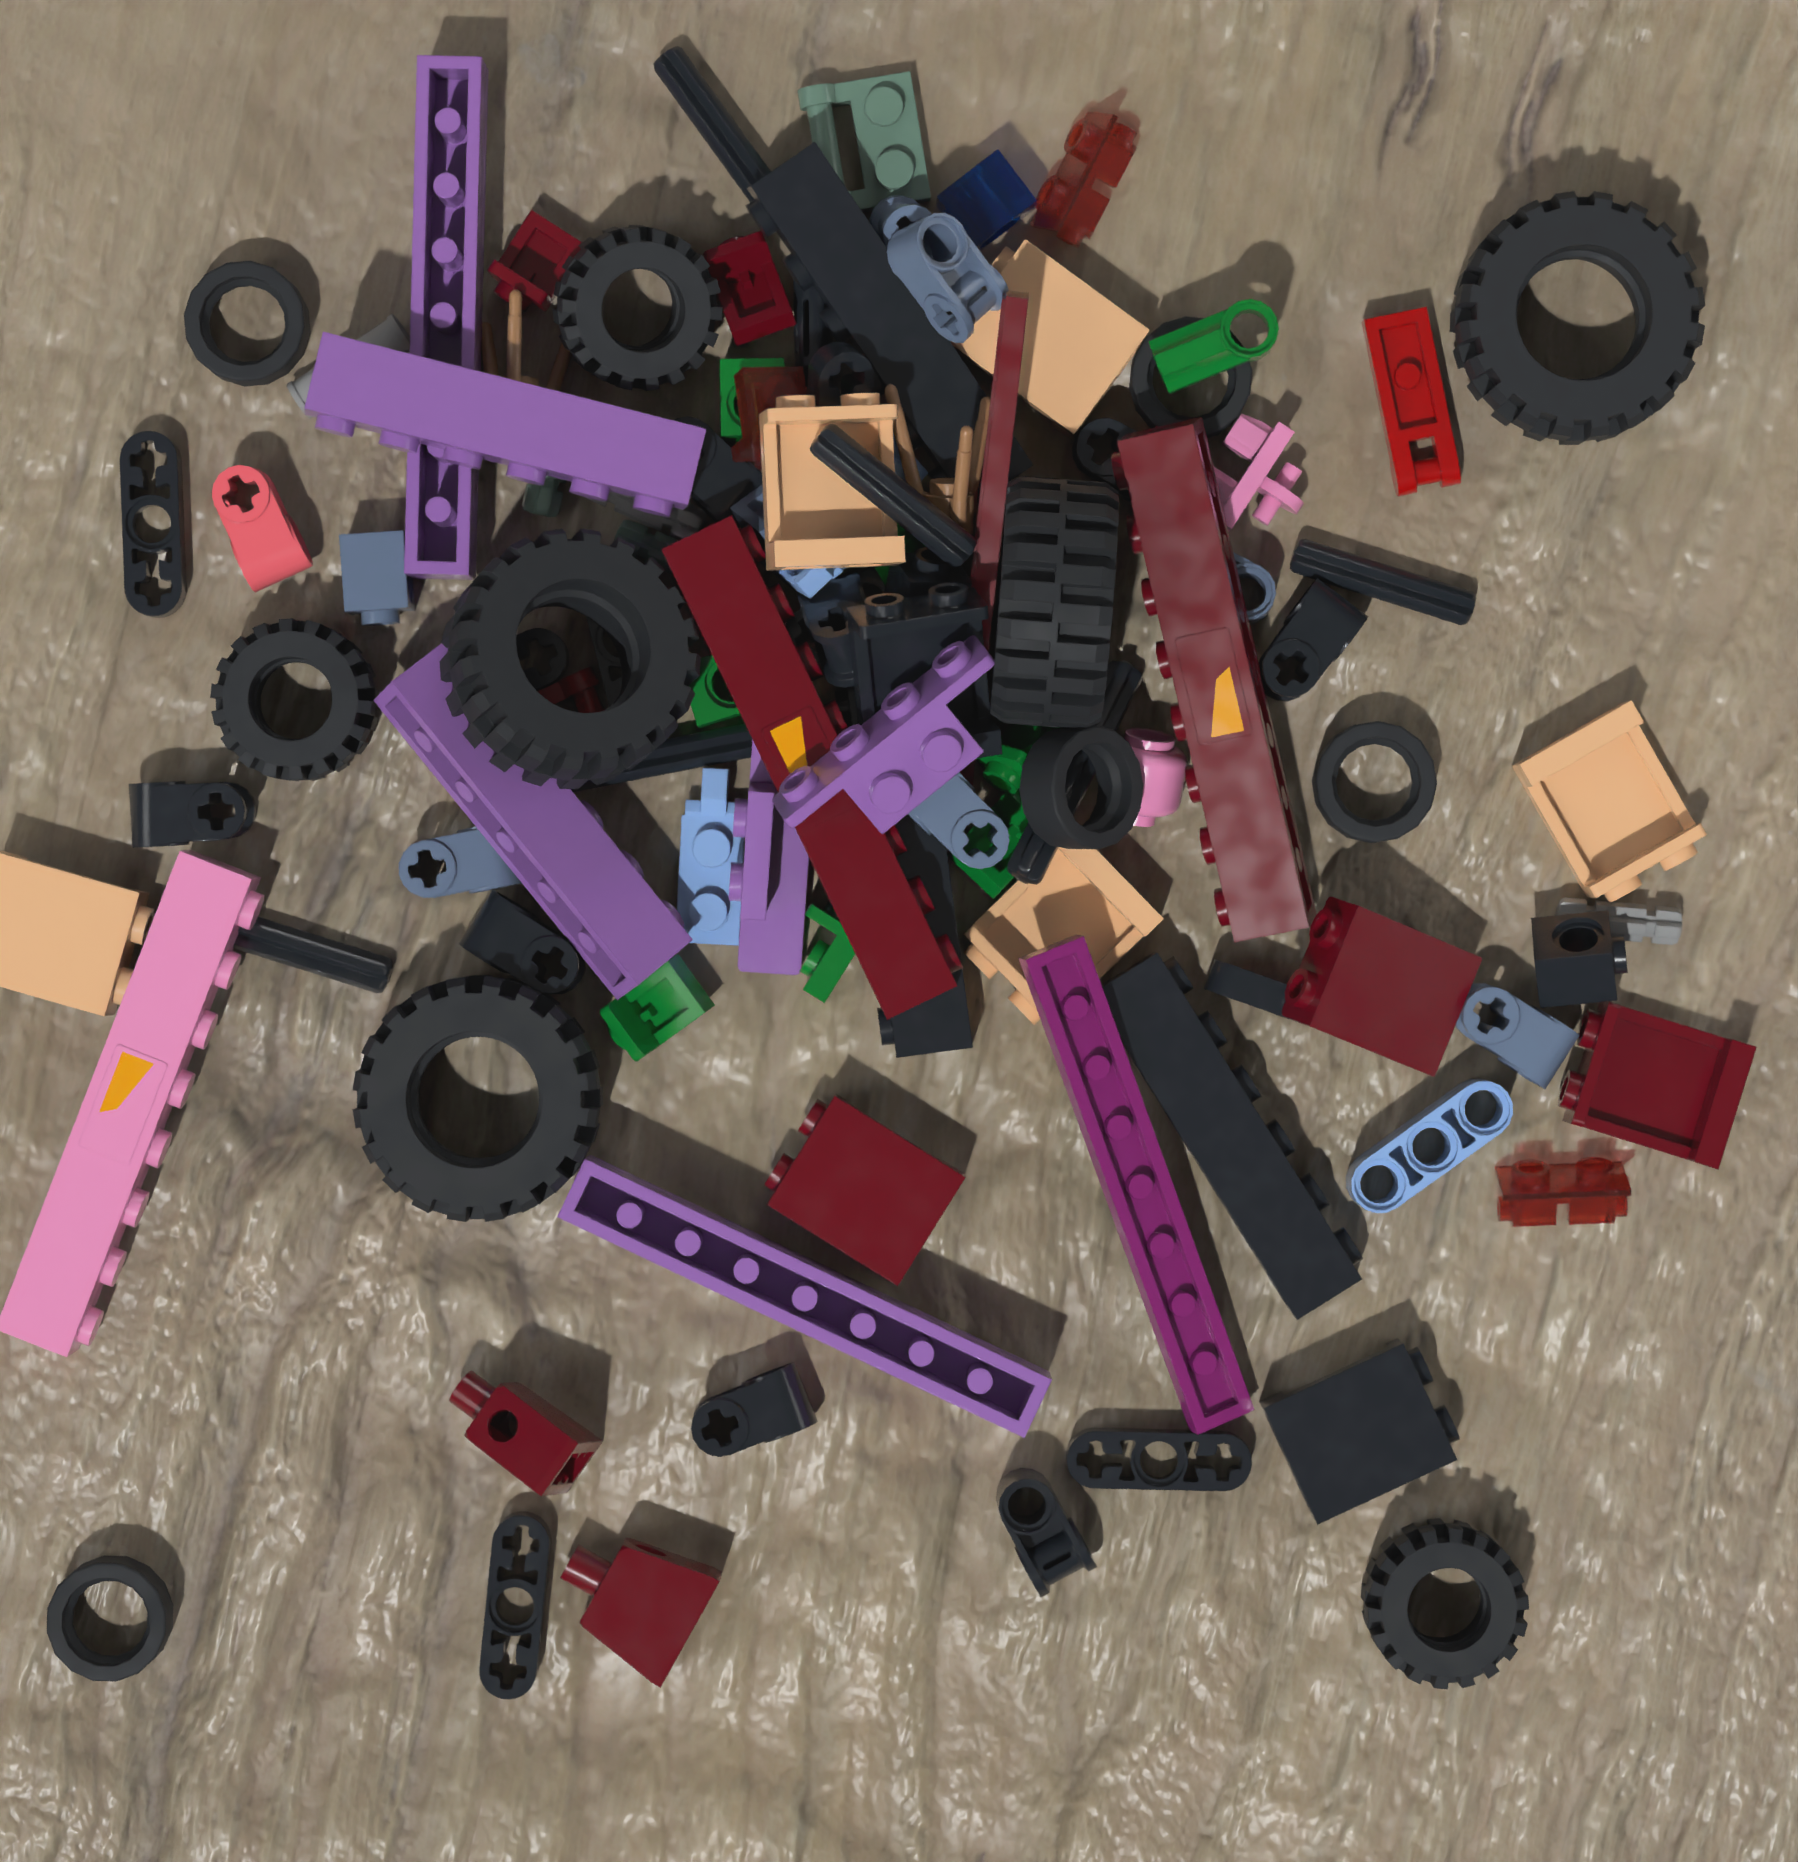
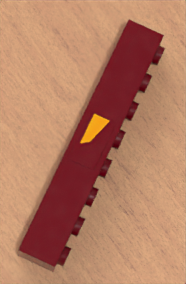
M1202 417L1128 433L1117 441L1119 452L1112 453V468L1119 490H1129L1134 515L1127 516L1126 518L1128 537L1133 552L1135 554L1143 553L1149 577L1141 580L1143 601L1150 617L1158 615L1163 640L1156 642V655L1162 677L1164 679L1173 678L1178 702L1171 704V719L1177 740H1187L1192 765L1185 766L1186 784L1191 801L1193 803L1202 802L1207 826L1200 828V843L1207 865L1216 864L1221 888L1214 890V901L1221 926H1231L1234 943L1310 928L1313 919L1317 915Z
M731 515L661 550L766 769L779 792L780 785L789 774L800 767H810L830 751L833 740L842 731L847 729L848 726L835 699L823 705L812 681L822 677L823 674L807 641L797 646H794L784 623L795 618L779 582L767 588L756 567V564L766 560V555L751 524L738 529ZM842 789L796 826L795 829L888 1020L957 987L952 973L963 969V966L947 933L937 938H934L924 915L934 911L935 908L920 876L917 875L907 880L897 861L896 856L907 852V849L896 826H892L884 834H881L846 791Z

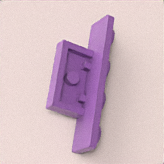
M972 635L964 642L957 641L948 645L935 657L932 668L914 683H905L895 688L883 700L881 709L862 725H852L842 731L833 740L830 751L812 766L800 767L785 778L780 785L779 792L772 798V802L790 828L798 826L839 791L844 789L879 832L884 834L984 752L946 705L995 665V660L977 637Z
M752 739L748 799L735 798L733 837L745 838L744 863L731 862L729 901H741L738 969L742 972L798 975L802 965L809 856L796 829L788 826L772 802V798L778 791Z

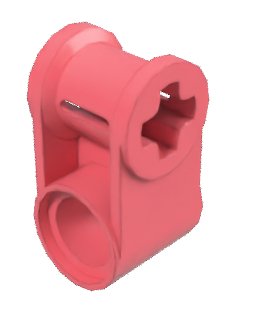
M244 465L228 467L218 475L212 489L214 506L231 540V547L238 565L255 593L313 566V561L305 541L294 520L288 514L269 475L259 469ZM240 479L246 484L258 485L260 492L251 498L254 508L250 511L245 506L231 504L230 497L238 493L236 482Z

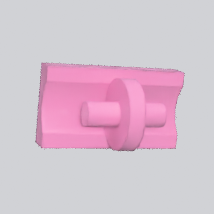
M1241 414L1222 445L1250 462L1249 467L1239 482L1214 467L1228 532L1233 528L1256 491L1264 497L1252 516L1267 526L1280 507L1293 514H1298L1304 504L1299 497L1291 492L1294 484L1302 474L1300 469L1286 462L1275 480L1267 477L1270 469L1295 433L1281 422H1278L1272 428L1260 420Z

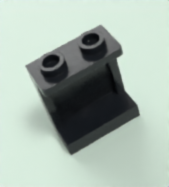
M942 583L931 587L928 590L929 594L907 598L896 593L876 594L866 598L864 601L865 605L846 608L859 725L865 723L881 709L883 700L891 691L902 684L914 683L930 670L935 657L948 645L957 641L964 642L970 636L975 635L984 646L982 620L989 618L988 604L974 587H968L962 583ZM986 672L946 704L983 749L984 752L977 758L1003 754L1001 731L990 715Z
M1396 1338L1387 1342L1386 1348L1292 1392L1284 1394L1280 1391L1259 1401L1317 1525L1457 1460L1450 1444L1460 1440V1436L1445 1405L1443 1404L1434 1409L1424 1386L1433 1382V1378L1418 1347L1407 1351L1404 1343Z

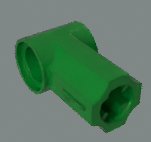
M1247 299L1238 301L1221 312L1148 341V344L1167 391L1171 394L1244 363L1260 360L1269 354L1275 345L1279 326L1277 317L1269 306L1262 301ZM1242 314H1255L1266 324L1267 338L1257 347H1241L1231 337L1230 325L1235 318Z

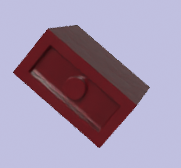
M1330 896L1326 900L1324 908L1317 913L1312 921L1309 931L1310 942L1299 969L1291 975L1285 990L1286 1001L1282 1009V1016L1435 1077L1483 958L1361 906Z
M1611 1001L1599 1002L1597 1011L1588 1009L1583 1017L1578 1033L1580 1036L1577 1039V1045L1585 1048L1578 1072L1568 1070L1558 1098V1106L1566 1109L1562 1121L1719 1170L1757 1047L1624 1007Z
M838 1094L834 1095L829 1105L817 1099L798 1129V1132L808 1137L795 1159L783 1153L764 1186L774 1191L767 1205L898 1286L965 1180V1173L944 1160L942 1162L849 1104L846 1099Z

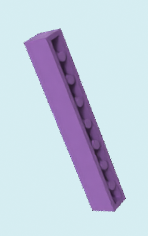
M417 55L410 354L481 371L489 70L483 58L479 56ZM419 443L417 453L407 452L404 574L413 579L474 580L476 578L479 469L467 468L443 461L444 449Z
M588 1155L584 1159L557 1216L566 1222L1025 1438L1052 1381L1050 1372L595 1156Z

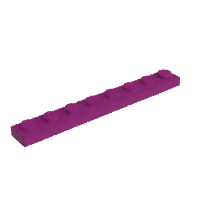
M1076 934L1018 958L1189 1430L1199 1435L1254 1411L1255 1409L1084 936Z

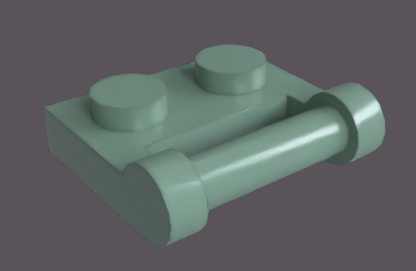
M910 71L835 84H816L797 90L800 110L807 111L812 143L815 142L844 185L832 108L851 105L865 189L849 191L862 212L873 211L874 207L881 200L891 195H904L912 198L917 203L931 201Z

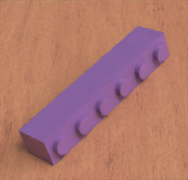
M327 332L322 333L304 407L305 415L317 418L314 428L324 432L353 437L356 427L380 433L378 444L388 448L417 453L420 443L444 449L442 460L455 465L481 469L482 460L484 459L507 465L506 476L512 479L544 485L547 475L571 481L569 492L600 501L608 500L609 491L635 497L632 508L664 517L671 516L673 507L684 510L688 506L706 433L705 428Z
M441 643L391 681L373 701L618 1000L642 983L693 939L685 931L684 921L679 912L669 902L660 900L644 880V873L640 864L631 854L620 850L603 830V822L600 815L589 803L579 800L571 789H559L557 779L550 778L542 786L522 781L524 769L515 764L506 772H503L489 762L495 752L483 741L474 749L462 734L470 726L466 716L463 713L457 717H452L445 700L454 688L452 682L441 680L439 661L448 652V648Z

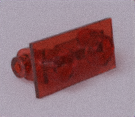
M1088 111L1085 118L1077 121L1068 133L1064 144V150L1067 153L1056 174L1049 177L1040 188L1035 200L1037 211L1030 225L1034 228L1057 231L1056 237L1076 248H1079L1084 238L1090 240L1110 201L1109 198L1091 187L1096 179L1109 187H1117L1137 149L1132 144L1137 133L1131 128L1116 122L1118 117L1114 114Z
M1586 1157L1578 1160L1576 1163L1547 1164L1540 1160L1525 1159L1517 1161L1511 1166H1495V1175L1501 1192V1196H1497L1498 1221H1510L1512 1228L1556 1225L1557 1204H1567V1220L1569 1225L1614 1224L1616 1217H1627V1196H1631V1187L1622 1161L1612 1162L1602 1157Z

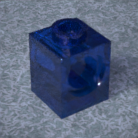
M998 149L936 196V206L942 213L955 217L963 225L966 233L979 251H982L1034 211L1037 199Z

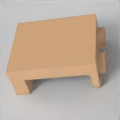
M1025 239L1016 252L1006 246L992 263V266L1002 275L1009 291L1029 293L1018 397L1052 421L1051 426L1073 440L1140 348L1150 330ZM1001 309L999 311L989 310L974 324L973 334L963 343L950 341L959 356L962 355L992 378Z
M854 393L841 395V406L815 407L814 395H790L776 397V408H768L759 414L766 571L896 566L906 562L904 536H898L897 523L810 451V446L820 431L829 424H835L895 473L893 420L898 418L897 404L880 405L879 393Z
M1632 700L1620 703L1512 765L1587 898H1597L1604 894L1609 903L1640 887L1642 882L1638 874L1653 865L1660 863L1663 870L1667 871L1696 855L1698 851L1693 843L1707 835L1701 823L1696 824L1640 728L1639 725L1643 724L1644 721Z
M1058 847L1039 884H1024L1017 880L963 933L972 943L963 953L989 979L1000 971L1016 988L1008 999L1035 1025L1040 1020L1018 958L1076 934L1082 935L1085 938L1100 979L1164 918L1096 849H1065Z
M0 851V987L104 1017L115 1015L134 970L129 968L135 944H144L154 918V909L146 907L149 893L114 885L30 861L23 856Z

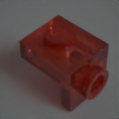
M803 366L742 367L734 375L742 438L731 448L734 462H754L755 468L762 469L759 414L768 408H776V397L807 395Z

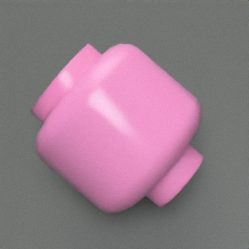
M1127 729L1123 738L1129 742L1140 763L1143 780L1141 809L1133 826L1151 827L1155 825L1156 817L1171 815L1179 808L1185 782V766L1188 765V760L1183 751L1175 746L1176 739L1173 736L1150 729Z

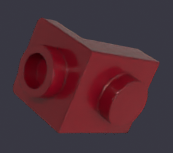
M531 210L500 260L494 259L487 269L491 277L499 282L493 292L509 303L511 291L519 290L522 294L523 312L527 311L531 303L546 312L556 297L553 295L556 281L561 282L565 273V269L562 268L563 264L569 256L574 258L581 250L578 245L582 242Z
M758 231L747 236L729 238L719 246L706 250L703 253V257L710 265L708 271L711 277L716 278L721 293H717L721 306H723V312L736 346L796 325L763 232Z

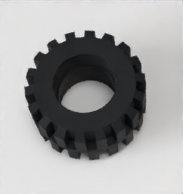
M629 225V227L623 228L614 226L602 230L603 234L594 239L591 237L587 238L578 245L581 250L574 258L569 256L563 264L562 268L565 269V273L561 282L556 281L553 295L557 296V308H553L554 323L560 327L561 335H559V338L565 349L571 352L574 360L583 369L618 388L631 391L632 388H641L645 391L660 389L659 385L668 382L674 385L684 380V372L691 367L697 370L706 360L701 355L708 345L714 347L719 335L714 333L716 320L722 321L723 306L718 305L716 294L721 293L717 279L711 277L707 269L710 267L708 262L701 254L696 253L691 248V244L680 237L643 225ZM633 269L648 270L660 276L666 282L672 299L671 316L665 329L652 341L639 346L626 345L614 339L606 330L602 319V302L606 290L619 275Z
M293 618L279 619V622L274 624L263 623L252 628L254 633L248 637L240 636L231 645L234 650L227 659L222 657L216 668L221 673L218 683H212L210 697L216 699V711H211L214 725L220 726L224 735L221 737V740L228 750L234 751L240 757L238 760L248 768L261 772L262 775L276 779L298 782L300 780L314 781L326 778L327 774L334 771L340 772L350 765L349 760L356 754H362L369 744L366 742L370 731H375L379 718L375 717L376 703L373 700L380 694V691L375 689L373 678L376 675L371 664L365 661L361 655L363 652L353 642L346 639L341 633L322 624L309 620L299 621ZM289 663H305L318 669L327 678L332 692V706L326 722L311 736L300 739L285 738L275 733L266 724L261 711V694L266 681L278 668Z
M1441 1518L1427 1519V1525L1416 1527L1414 1523H1411L1401 1528L1404 1533L1394 1541L1389 1536L1380 1545L1383 1552L1376 1560L1371 1557L1366 1568L1369 1574L1367 1583H1362L1360 1597L1364 1601L1362 1614L1371 1638L1395 1670L1400 1669L1408 1679L1418 1684H1421L1422 1680L1430 1682L1433 1688L1448 1690V1683L1458 1682L1461 1688L1475 1685L1474 1677L1483 1673L1488 1679L1499 1672L1496 1664L1503 1657L1509 1661L1518 1651L1514 1642L1518 1635L1524 1637L1528 1623L1524 1620L1523 1616L1524 1610H1529L1528 1595L1523 1590L1522 1583H1524L1519 1569L1512 1562L1511 1557L1491 1536L1481 1529L1479 1531L1473 1529L1466 1522L1454 1519L1453 1524L1444 1523ZM1455 1568L1467 1572L1474 1578L1480 1589V1604L1472 1622L1459 1633L1448 1637H1430L1420 1633L1412 1625L1407 1613L1409 1597L1415 1585L1424 1576L1435 1570Z

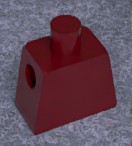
M470 1371L458 1383L449 1398L450 1403L473 1419L464 1436L541 1497L567 1493L603 1442L599 1437L519 1382H504L495 1388L474 1371ZM512 1414L515 1415L518 1422L515 1436H513L509 1429V1420Z
M626 1537L612 1563L578 1544L560 1579L593 1596L579 1623L582 1627L651 1683L661 1688L717 1588L722 1571Z

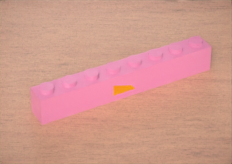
M193 850L179 851L1 1312V1332L65 1357L79 1350L81 1343L90 1346L93 1342L104 1314L103 1310L95 1307L103 1285L114 1286L125 1262L127 1251L118 1248L127 1225L134 1228L138 1225L149 1199L150 1192L141 1189L149 1166L159 1168L168 1151L173 1134L164 1130L173 1106L182 1109L192 1089L195 1073L187 1070L196 1047L203 1050L207 1047L218 1020V1014L210 1011L219 987L225 990L229 989L238 970L241 954L233 951L238 930L240 927L251 930L260 913L264 895L256 892L261 877Z

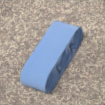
M1482 1078L1468 1079L1458 1084L1358 1156L1350 1164L1345 1176L1346 1189L1350 1197L1359 1206L1373 1213H1387L1398 1208L1506 1129L1513 1116V1103L1508 1092L1499 1084ZM1479 1090H1487L1496 1101L1495 1115L1488 1123L1474 1126L1465 1115L1466 1101L1473 1093ZM1426 1128H1437L1442 1133L1445 1142L1443 1153L1435 1161L1422 1163L1416 1159L1413 1153L1414 1138L1420 1131ZM1373 1166H1386L1393 1176L1391 1191L1379 1200L1367 1199L1361 1191L1360 1181L1362 1175Z

